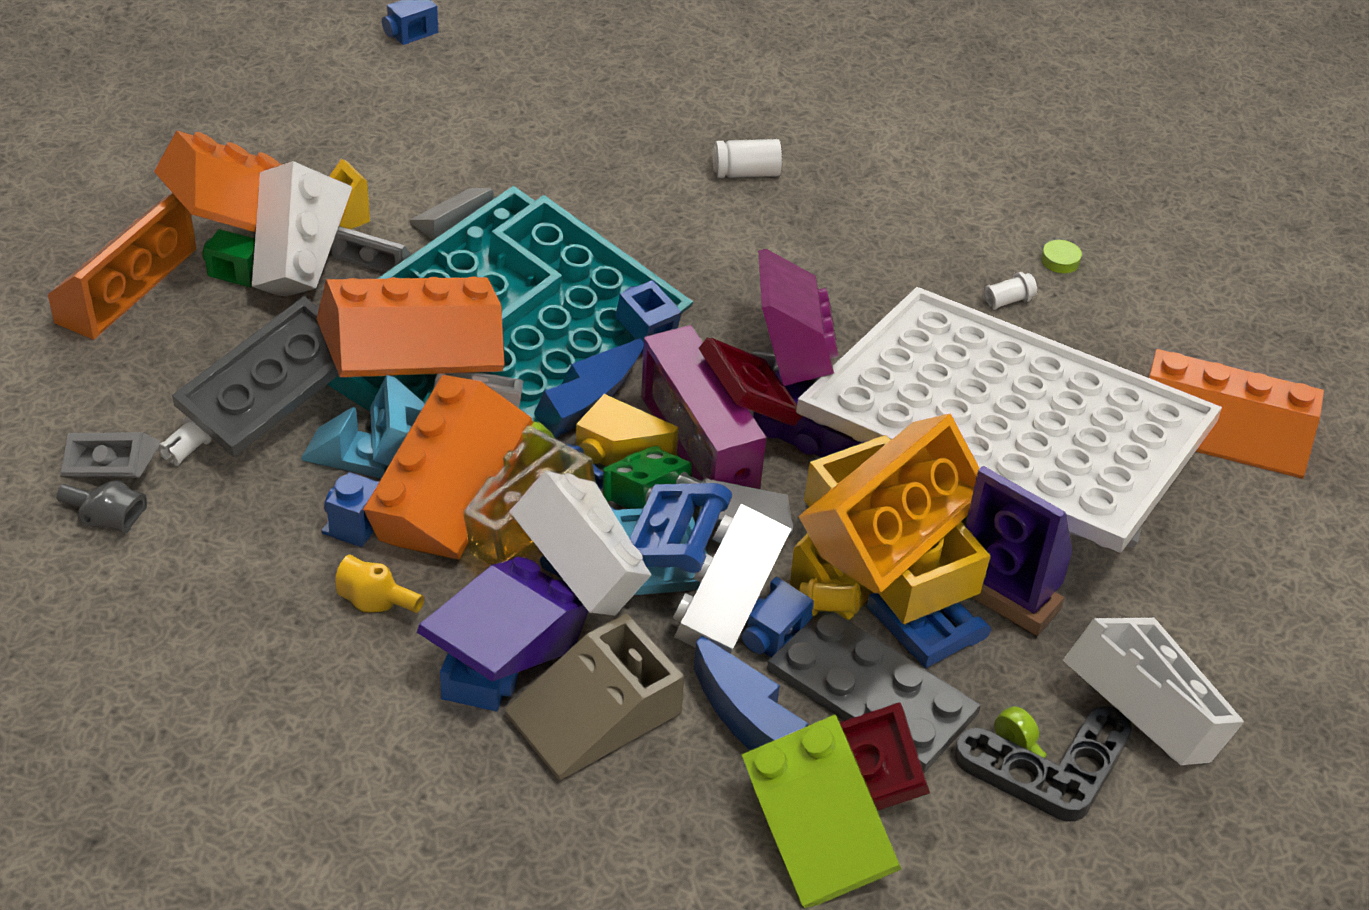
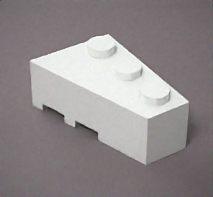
M740 504L734 518L725 514L713 537V540L721 543L715 556L712 557L706 554L701 571L695 573L693 579L701 582L695 596L693 597L685 593L673 616V619L681 622L674 637L696 648V641L703 636L728 653H731L791 528L743 504Z

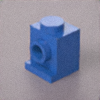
M400 0L388 4L387 16L382 18L384 32L388 37L397 39L402 45L439 33L438 7L431 0Z
M651 280L639 286L629 287L623 293H620L615 317L636 340L641 338L644 342V337L677 329L682 311Z
M351 472L338 478L335 482V487L331 488L325 499L324 510L327 512L328 522L322 529V534L363 547L374 532L363 509L379 482Z
M776 576L770 583L769 596L766 599L760 598L756 601L746 621L748 628L742 633L743 642L751 651L757 654L764 652L768 656L773 657L812 619L814 600Z
M447 653L440 670L441 699L498 712L503 696L512 697L517 684L518 672L492 682Z

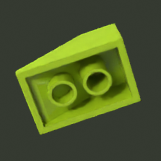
M836 714L741 754L803 908L822 904L902 870Z

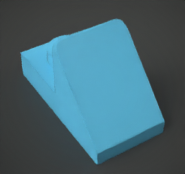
M386 375L370 407L373 461L385 465H390L425 405L400 381L389 375Z
M356 407L348 409L320 426L301 457L303 461L382 478L389 466L373 461L372 434L358 431Z

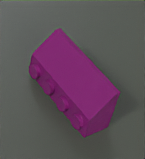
M768 249L758 250L762 310L783 386L834 374L832 358L839 357L827 288L819 289L816 276Z

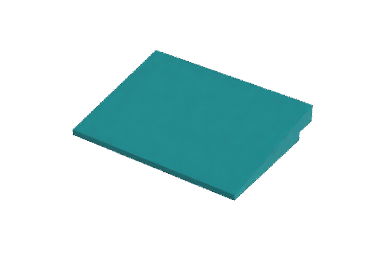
M514 185L377 278L488 277L501 303L504 368L503 371L479 373L523 381L519 409L528 414L533 422H539L534 412L544 391L561 385L572 363L636 340L615 317L620 293H623L629 287L639 286L653 280L673 303L677 305L682 313L693 305L691 299L551 199L543 195L535 201ZM437 374L390 376L395 377L422 402L426 403L434 390ZM338 375L327 385L370 412V407L386 376L340 377Z

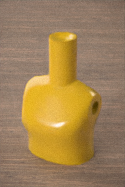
M349 554L341 561L337 569L335 585L338 595L351 601L354 607L361 612H383L396 604L414 613H418L423 607L424 596L397 585L390 569L382 563L364 562Z

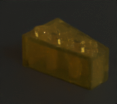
M527 425L522 432L523 440L515 451L509 450L503 458V468L496 477L490 476L463 512L470 553L489 565L512 560L516 557H523L536 547V544L509 511L544 471L562 475L570 473L577 478L595 482L591 457Z

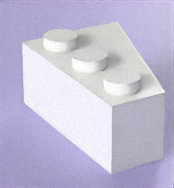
M294 161L260 172L252 287L277 296H291L317 288L352 186Z
M544 471L509 511L590 613L615 616L651 576L642 560V554L632 544L597 484L593 481L577 478L570 473L562 475Z
M1094 618L1063 659L1068 666L1180 765L1212 762L1244 723L1243 719L1155 618Z

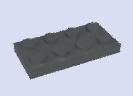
M303 296L172 395L174 406L235 457L339 375L316 320L319 308Z
M819 611L816 616L768 660L767 670L844 721L901 702L924 773L979 714L981 704L835 612Z

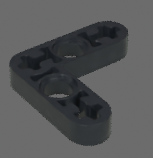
M1101 706L1094 709L1087 717L1059 765L989 730L971 728L965 730L958 738L954 753L955 761L966 773L1057 819L1075 822L1082 819L1090 810L1127 745L1132 725L1131 721L1117 708ZM1108 724L1113 726L1115 731L1109 734L1105 745L1097 740L1101 729ZM978 746L986 750L985 753H981L978 757L970 754V751H974ZM1000 756L1004 757L1001 770L995 768V763L998 764ZM1079 757L1092 758L1098 762L1101 769L1096 772L1085 771L1077 765L1075 759ZM1015 768L1026 769L1034 775L1035 781L1031 783L1017 782L1012 778L1009 771ZM1045 778L1051 781V785H1048L1046 793L1041 791ZM1067 791L1076 795V798L1072 799L1070 803L1061 800V796H1064Z

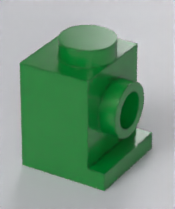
M218 229L213 237L205 242L202 251L203 260L206 262L207 275L251 288L255 238Z

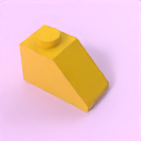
M604 394L576 424V446H580L584 450V456L593 464L600 463L605 466L616 463L628 455L640 452L651 446H659L661 450L676 456L679 427Z

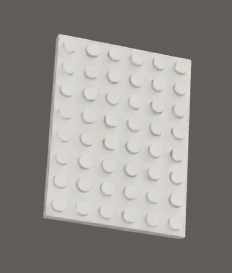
M916 287L833 365L834 374L820 377L798 398L796 412L820 425H826L847 434L860 442H867L887 435L892 440L912 422L951 413L979 468L985 466L1065 511L1069 531L1094 541L1099 546L1121 553L1217 423L1222 407Z

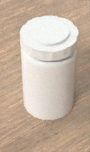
M779 139L728 140L726 143L724 141H715L713 147V169L717 178H725V175L729 178L778 177L781 174L782 154Z

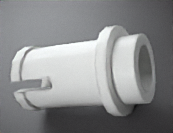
M1023 272L1015 273L1012 279L987 285L983 289L984 299L990 307L992 306L993 310L1023 300L1024 303L1029 302L1032 296L1037 294V285L1034 277L1030 273L1024 274Z
M186 416L183 418V425L164 442H161L157 450L165 460L173 456L170 463L179 466L202 443L209 444L212 438Z

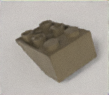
M626 613L587 633L506 707L504 712L560 781L681 714L685 676L631 616Z

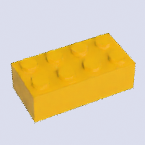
M887 435L811 461L804 494L805 503L809 507L880 450L890 441ZM960 522L886 589L878 594L904 625L980 594L991 555L965 525Z

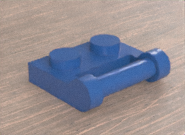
M719 483L655 484L630 537L632 544L642 554V560L646 567H679L689 573L701 571L706 559L704 550L720 513L727 510L730 504L732 493L727 487ZM696 506H703L687 544H680Z
M872 593L868 597L867 608L925 669L968 645L973 646L981 642L991 632V627L981 617H974L960 602L941 609L958 626L955 628L939 610L903 625L878 593Z

